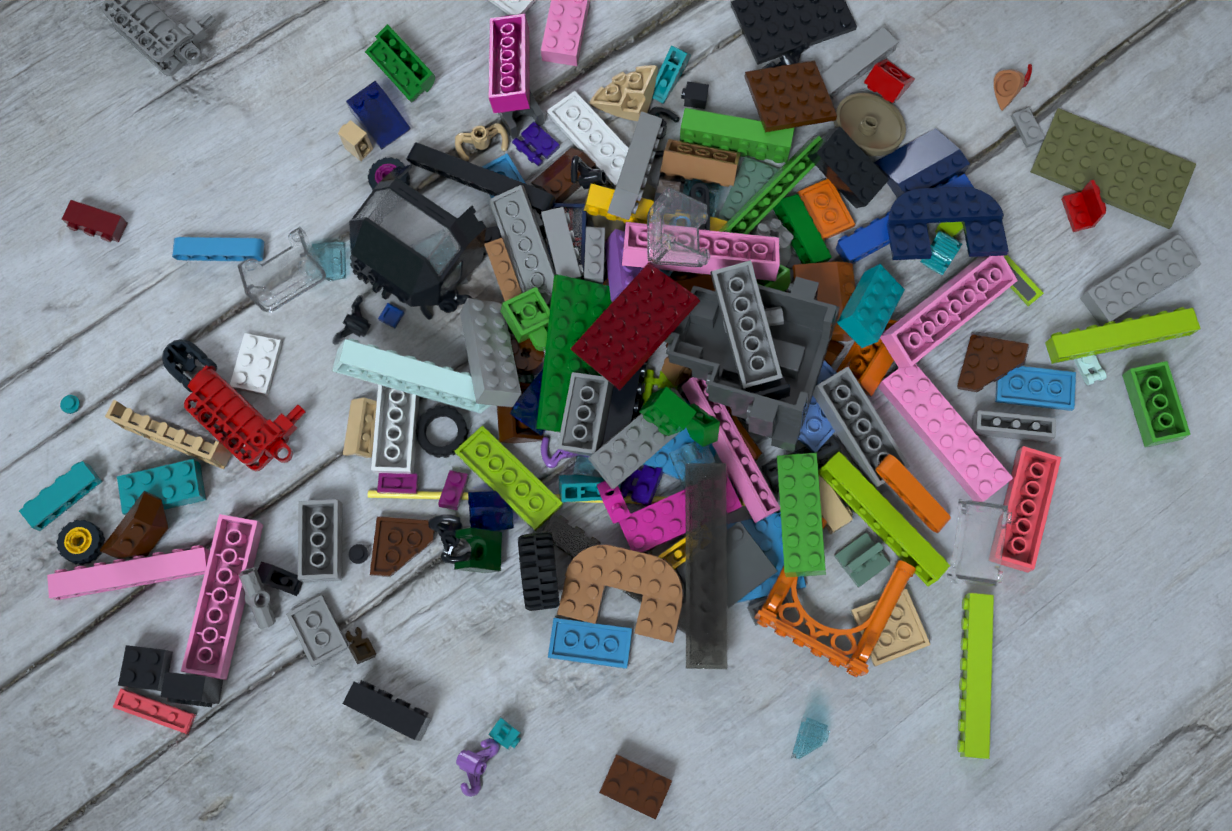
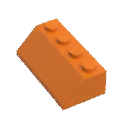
M889 320L883 332L897 321ZM881 338L878 342L861 348L854 342L836 372L838 373L844 368L849 367L864 393L872 396L894 359Z

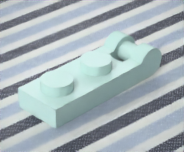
M1095 355L1074 359L1086 385L1089 386L1094 384L1096 380L1101 381L1107 378L1104 369L1101 368ZM1093 369L1094 373L1091 374L1088 370Z

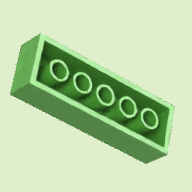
M685 108L680 129V141L739 152L741 157L751 156L758 160L768 159L773 160L775 163H786L791 149L794 128L765 132L761 121Z
M817 453L777 456L785 576L826 575Z

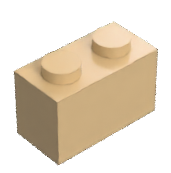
M351 120L340 128L338 135L345 149L362 161L373 150L367 133Z

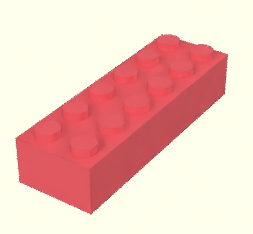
M1022 446L1016 452L1011 472L1013 479L1008 484L990 557L991 562L1027 573L1035 569L1061 457Z

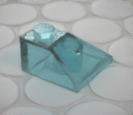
M802 718L791 758L800 759L821 747L823 742L827 743L830 733L827 730L828 725L811 718Z

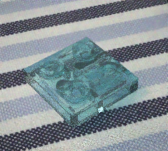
M692 442L669 453L684 490L720 474L708 445L702 447L697 442Z

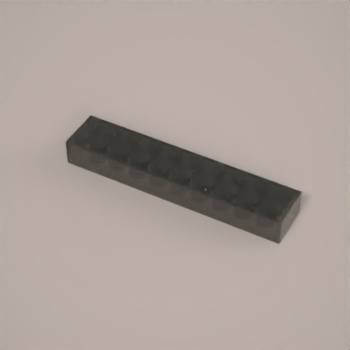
M685 463L686 669H727V464Z

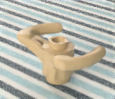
M496 123L489 128L476 126L472 129L471 133L457 134L455 137V148L459 157L464 161H469V157L462 148L463 142L471 143L475 148L484 150L489 147L490 139L497 133H500L502 137L501 150L507 151L509 138L506 129L502 124Z

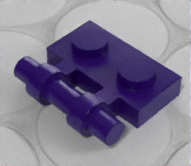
M535 122L530 124L521 133V137L525 139L524 141H520L518 138L512 141L516 149L520 153L523 152L528 157V160L537 166L543 163V160L540 159L542 155L548 160L560 148V144ZM531 145L536 151H531L528 147Z
M644 465L642 471L635 470L621 483L620 489L623 497L626 498L627 494L631 493L633 502L651 505L662 478L663 469ZM634 478H638L636 486L632 485Z

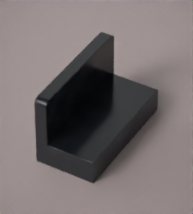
M782 376L783 378L747 387L746 391L779 400L790 397L791 387L790 384L786 383L785 377Z

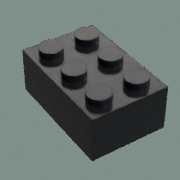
M165 672L160 697L167 698V702L212 707V704H219L223 680L206 676Z

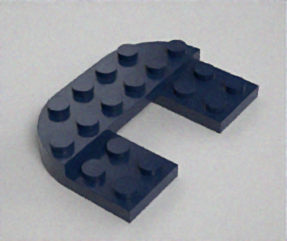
M974 187L921 188L908 191L894 201L888 217L887 230L892 260L931 259L932 252L927 223L962 222L969 257L1006 256L1009 250L1002 221L1004 217L1003 211L993 197Z

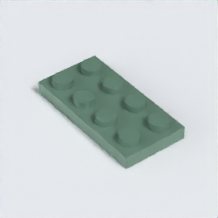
M745 156L735 178L734 186L730 189L718 219L729 221L779 169Z

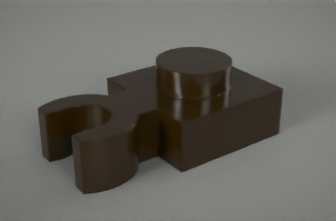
M356 627L355 633L357 636L351 635L350 631H347L345 636L352 643L349 645V650L358 665L375 658L376 652L368 637L362 639V630Z

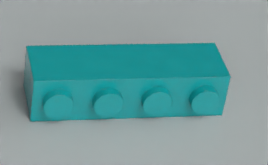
M84 461L78 462L65 475L57 477L51 486L42 489L37 497L27 501L19 512L31 528L41 531L103 481L89 464Z

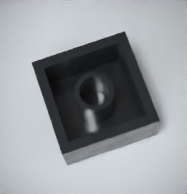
M126 645L118 686L162 691L165 672L170 670L173 652Z

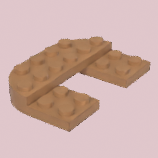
M614 545L592 546L574 557L565 573L566 578L557 615L596 624L605 586L643 595L634 634L674 643L683 605L684 589L681 578L669 562L655 555Z

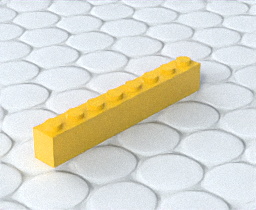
M591 184L583 210L587 211L590 215L605 216L608 220H619L625 224L626 222L670 226L673 219L677 216H684L690 221L689 210L676 209L675 215L652 211L654 201L642 197L640 201L636 200L639 203L635 214L631 213L629 220L609 214L607 212L615 190ZM710 217V231H719L728 221ZM680 219L676 226L685 228L686 222Z

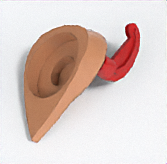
M1032 64L1028 65L1025 77L1023 73L1013 69L1003 70L995 75L994 92L1001 111L1011 103L1022 88L1027 86L1032 74Z

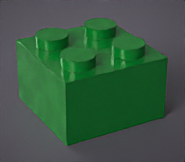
M668 387L652 393L639 411L647 422L653 423L658 427L660 433L668 436L683 431L696 414L692 407Z

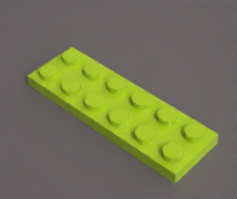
M481 426L454 451L535 532L563 506V502L484 426Z

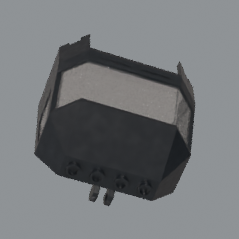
M412 164L404 168L399 166L378 183L349 221L351 264L357 272L363 273L370 281L374 282L372 290L375 293H378L383 288L381 295L385 300L393 294L400 302L406 303L410 307L439 305L482 263L486 226L483 221H478L474 215L476 210L473 205L459 218H456L401 181L400 178L412 168Z

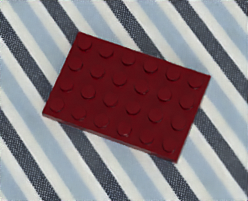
M648 263L570 350L617 389L621 390L697 306L700 300L693 293Z

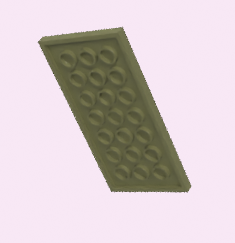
M1057 108L1030 172L1077 192H1081L1090 180H1095L1096 185L1100 188L1102 202L1170 229L1196 163Z

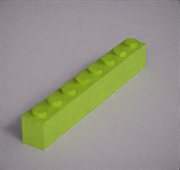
M1181 307L1170 313L1162 311L1155 316L1146 314L1135 320L1133 318L1124 319L1120 323L1111 321L1101 327L1092 325L1087 327L1086 330L1080 331L1077 328L1070 330L1066 334L1057 332L1051 335V338L1045 342L1051 363L1054 364L1190 336L1201 328L1194 308L1185 309V307Z
M837 452L818 470L819 475L898 557L916 568L915 574L927 586L938 581L948 570L950 565L946 562L945 558L918 533L916 528L908 523L903 515L876 490L875 486L848 461L847 457Z
M968 593L962 599V610H965V614L961 620L964 638H961L960 643L961 650H963V658L960 659V670H963V678H960L959 681L962 699H959L958 705L959 711H961V719L958 721V731L961 732V740H958L957 751L960 752V757L989 759L994 595Z

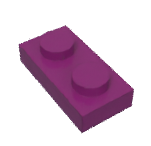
M449 470L438 502L439 507L458 511L469 478L468 474Z
M379 473L377 492L379 494L417 495L419 475Z

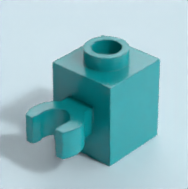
M503 718L499 719L488 734L508 750L511 747L515 748L521 741L519 737L521 732Z

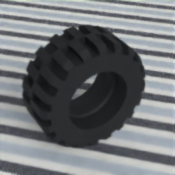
M542 532L521 535L518 537V551L525 608L529 611L557 608L560 605L552 534Z

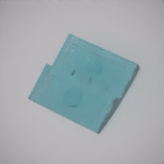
M344 242L318 243L306 246L307 282L312 283L321 280L331 282L346 278Z

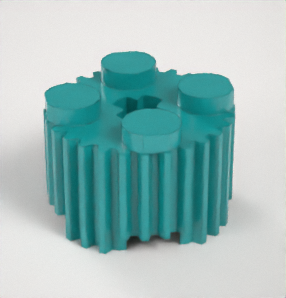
M939 231L930 245L931 259H921L920 262L943 276L961 248L962 243L948 234Z

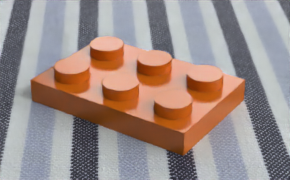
M825 179L797 192L804 202L809 215L812 217L818 232H820L823 241L855 227V223L842 198L829 179Z

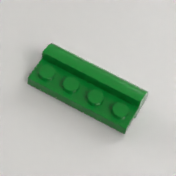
M387 24L375 36L377 40L365 53L412 103L424 91L428 92L435 82V75Z

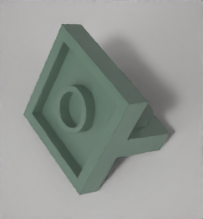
M864 533L834 556L858 588L890 565V562L881 552L884 547L880 542L875 544L867 533Z

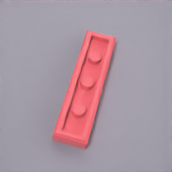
M120 688L113 708L185 734H189L196 714Z

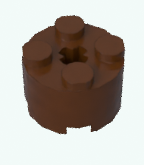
M514 338L511 341L517 374L527 377L537 375L543 370L545 352L536 350L530 339L518 343L517 339ZM528 353L530 357L526 358L524 354Z

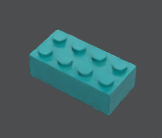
M881 264L866 270L840 315L837 324L861 348L878 342L905 289Z
M195 459L117 476L123 515L128 513L143 491L161 498L164 510L206 500L201 464Z

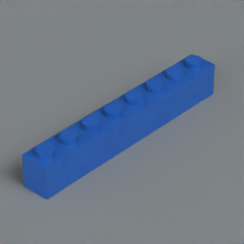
M963 174L959 177L956 175L949 179L948 183L944 185L939 184L934 188L973 187L967 176ZM890 211L884 218H876L869 226L865 228L862 226L855 230L851 236L845 235L838 240L836 251L843 262L854 264L890 244L887 230Z

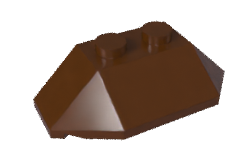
M143 491L101 547L100 551L116 559H127L135 556L147 557L168 529L162 499Z

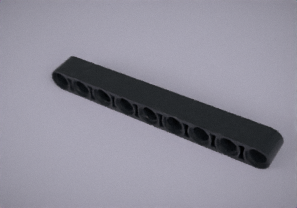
M417 142L414 143L406 158L408 162L417 167L492 196L500 195L519 185H524L532 209H535L539 214L543 211L551 210L556 200L552 194Z

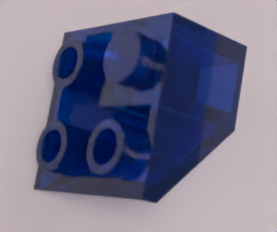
M497 491L468 492L470 528L491 531L514 528L512 508Z

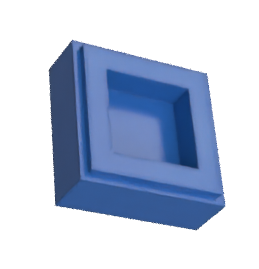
M387 303L378 319L395 329L405 313Z

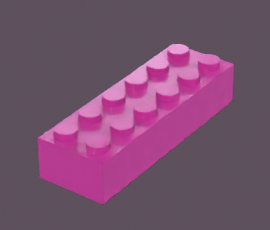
M525 14L490 18L489 101L493 113L530 109L529 26Z
M726 471L632 513L630 517L619 521V524L630 549L644 553L693 531L704 524L739 510L742 506Z

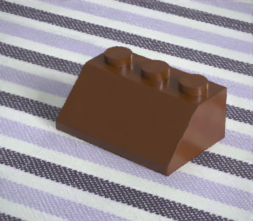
M571 147L533 180L531 184L535 188L552 194L556 198L554 203H563L581 187L579 181L576 184L571 182V162L573 157L579 156L592 170L596 169V164L583 151Z
M519 382L521 395L513 407L497 406L499 442L517 444L542 441L543 430L536 429L540 385Z

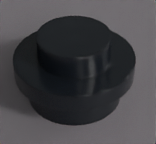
M356 544L350 548L348 555L353 563L362 564L367 560L369 553L364 545Z

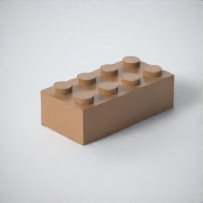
M668 139L663 154L661 172L668 176L680 175L689 180L694 178L700 179L704 183L715 182L724 187L734 186L741 153Z

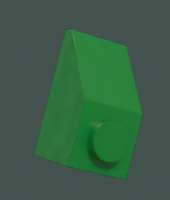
M695 403L689 405L696 411V414L686 427L690 438L702 447L718 441L720 421Z

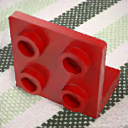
M1090 180L1081 192L1063 196L1061 199L1073 232L1095 227L1106 214V205L1101 200L1100 188L1096 185L1095 180Z

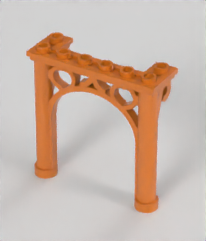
M822 518L823 529L827 523L824 518ZM898 560L870 617L863 624L855 628L834 629L820 624L807 614L797 596L796 585L798 577H786L783 566L761 610L756 613L754 618L757 619L756 623L765 628L770 626L775 629L774 633L783 638L786 636L792 638V643L802 648L803 646L810 648V652L815 656L821 658L823 655L829 659L828 662L838 668L840 665L847 669L846 672L854 677L863 676L869 672L867 669L869 665L866 663L909 578L913 577L916 568L904 561ZM791 588V597L793 603H785L784 605H782L787 593ZM785 608H796L799 613V620L794 623L786 620L783 617V610ZM803 618L807 621L805 625L809 629V636L793 628L799 626L803 622ZM865 629L861 639L856 645V640L852 634ZM829 634H833L830 638V647L816 640L820 636L828 637ZM846 635L851 642L850 650L843 651L836 647V637Z

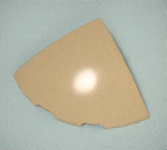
M655 65L636 67L634 72L628 74L621 72L612 77V82L605 88L601 86L589 102L590 105L611 115L638 121L641 111L647 113L651 104L658 67Z

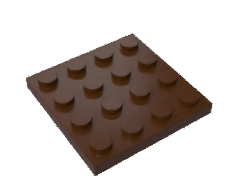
M815 61L745 72L744 77L765 132L836 121V111Z

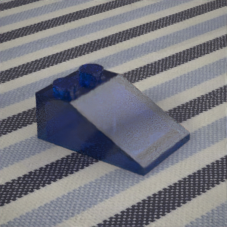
M376 81L346 101L350 112L381 150L411 129Z

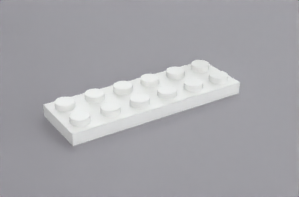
M574 91L548 109L547 115L573 144L596 164V169L605 171L607 181L616 188L629 148Z

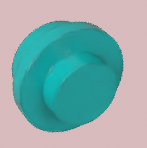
M67 395L61 400L60 407L63 412L73 414L79 410L80 400L74 395Z

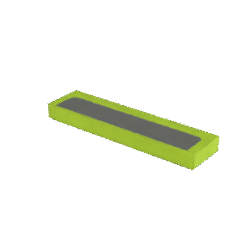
M1006 255L1004 258L1018 280L1010 288L1029 307L1044 293Z

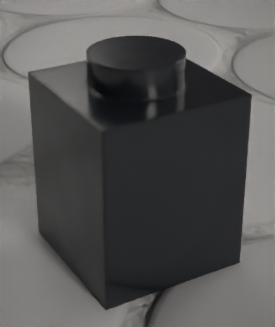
M687 81V86L682 89L681 99H684V106L705 109L709 85Z

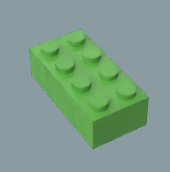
M1167 361L1132 368L1122 375L1145 448L1183 440L1191 435Z

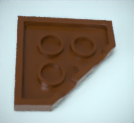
M971 334L957 388L979 392L984 389V386L991 382H996L1006 376L1011 370L1023 366L1027 358L1029 344Z
M377 516L370 575L391 577L434 542L435 531L429 528V520Z

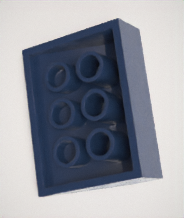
M936 128L874 162L889 179L887 184L897 198L913 189L934 188L939 184L944 185L956 175L959 177L964 174L970 165L962 151Z

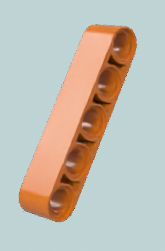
M888 454L876 467L875 470L880 477L932 531L939 533L951 519L944 508L896 457Z

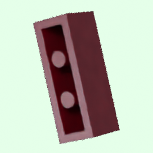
M70 200L62 217V220L67 224V228L73 231L82 230L85 234L92 237L95 235L100 236L101 239L107 242L112 240L119 242L127 226V222L120 215Z

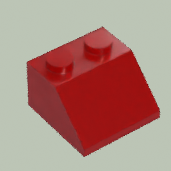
M884 59L874 65L864 83L868 85L867 88L869 90L878 92L886 101L894 103L910 87L915 78L888 59Z

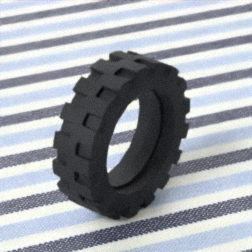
M438 405L433 409L429 408L425 414L423 413L420 416L421 419L417 421V429L415 431L417 441L426 453L434 457L447 458L449 455H455L454 451L467 440L468 428L466 421L461 413L449 406L444 405V407ZM448 417L456 423L458 428L455 440L443 447L431 444L426 435L428 425L436 418Z

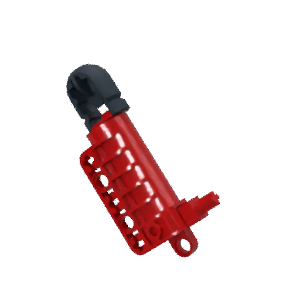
M180 339L174 340L166 346L162 354L164 367L189 392H192L184 401V408L239 461L253 471H260L274 457L281 463L289 462L292 459L293 451L287 445L289 436L297 429L294 424L306 413L301 406L297 405L287 416L281 413L273 422L270 419L267 420L216 372L217 364L209 359L195 344ZM195 359H198L205 367L190 380L183 373L184 371L192 372L197 367ZM192 401L197 402L195 408H191L190 403ZM207 413L210 416V418L207 419L204 416V414ZM215 423L220 426L218 429L213 426ZM225 431L228 434V436L226 437L221 432ZM232 439L237 441L235 445L231 442ZM243 448L246 453L243 454L240 450ZM284 448L287 449V457L279 458L278 453ZM259 459L258 462L260 464L258 466L253 465V463Z

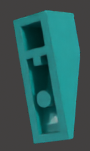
M671 45L657 75L653 99L663 104L666 102L682 75L691 54Z
M580 474L559 475L561 502L602 500L597 484L605 480L602 477ZM609 491L607 493L608 496L612 495L614 491Z

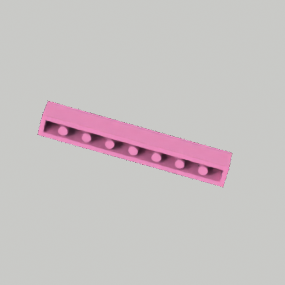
M694 377L690 378L681 387L690 404L695 403L720 421L718 441L712 443L754 523L779 511L780 506L725 405L709 401L705 380Z
M202 545L192 546L191 550L186 551L184 549H174L169 554H164V552L153 553L152 557L135 556L132 557L133 560L129 561L117 559L113 560L112 564H106L105 562L93 564L94 567L89 568L77 566L72 571H67V569L55 570L54 574L47 575L49 598L62 600L204 575L210 550Z

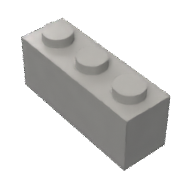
M586 227L584 280L602 285L605 228Z

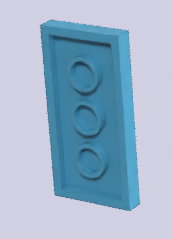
M1025 366L1015 368L1008 372L1006 376L996 381L995 402L1073 411L1075 406L1076 372Z
M553 618L548 658L627 669L632 628Z

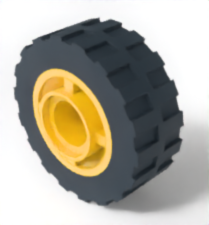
M74 520V522H69L63 527L62 531L58 534L57 549L64 559L74 564H89L102 554L100 549L104 545L105 537H103V532L93 523L86 520ZM84 538L83 544L78 546V542Z

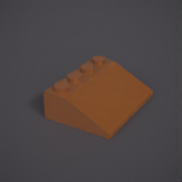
M836 261L793 265L794 281L796 277L819 282L817 301L840 307L839 319L855 290L853 264ZM836 322L831 341L849 342L853 340Z

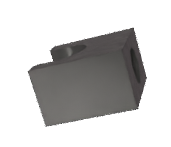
M531 91L530 109L498 113L512 139L518 137L515 121L520 116L529 115L533 117L538 126L545 124L543 112Z

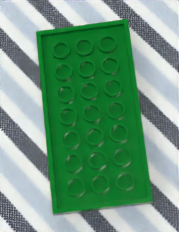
M554 275L536 429L561 432L572 372L601 376L570 349L612 303L609 286L563 275Z

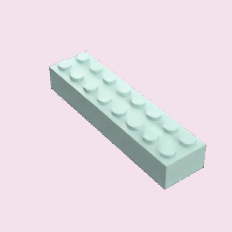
M345 339L337 350L332 369L333 372L480 414L491 406L476 404L470 373L455 372L451 367H438L430 361L421 362L413 356L404 357L398 355L393 350H380L376 345H363L355 339Z

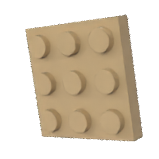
M907 589L903 590L870 655L874 667L931 645ZM878 600L851 610L857 626L863 624L870 617ZM863 629L862 631H859L861 637H862V635H863L865 629Z

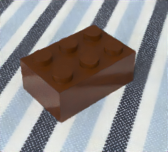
M616 754L599 793L656 820L672 780Z

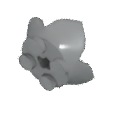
M776 218L757 224L749 233L758 236L778 237L780 264L786 266L791 258L793 235Z

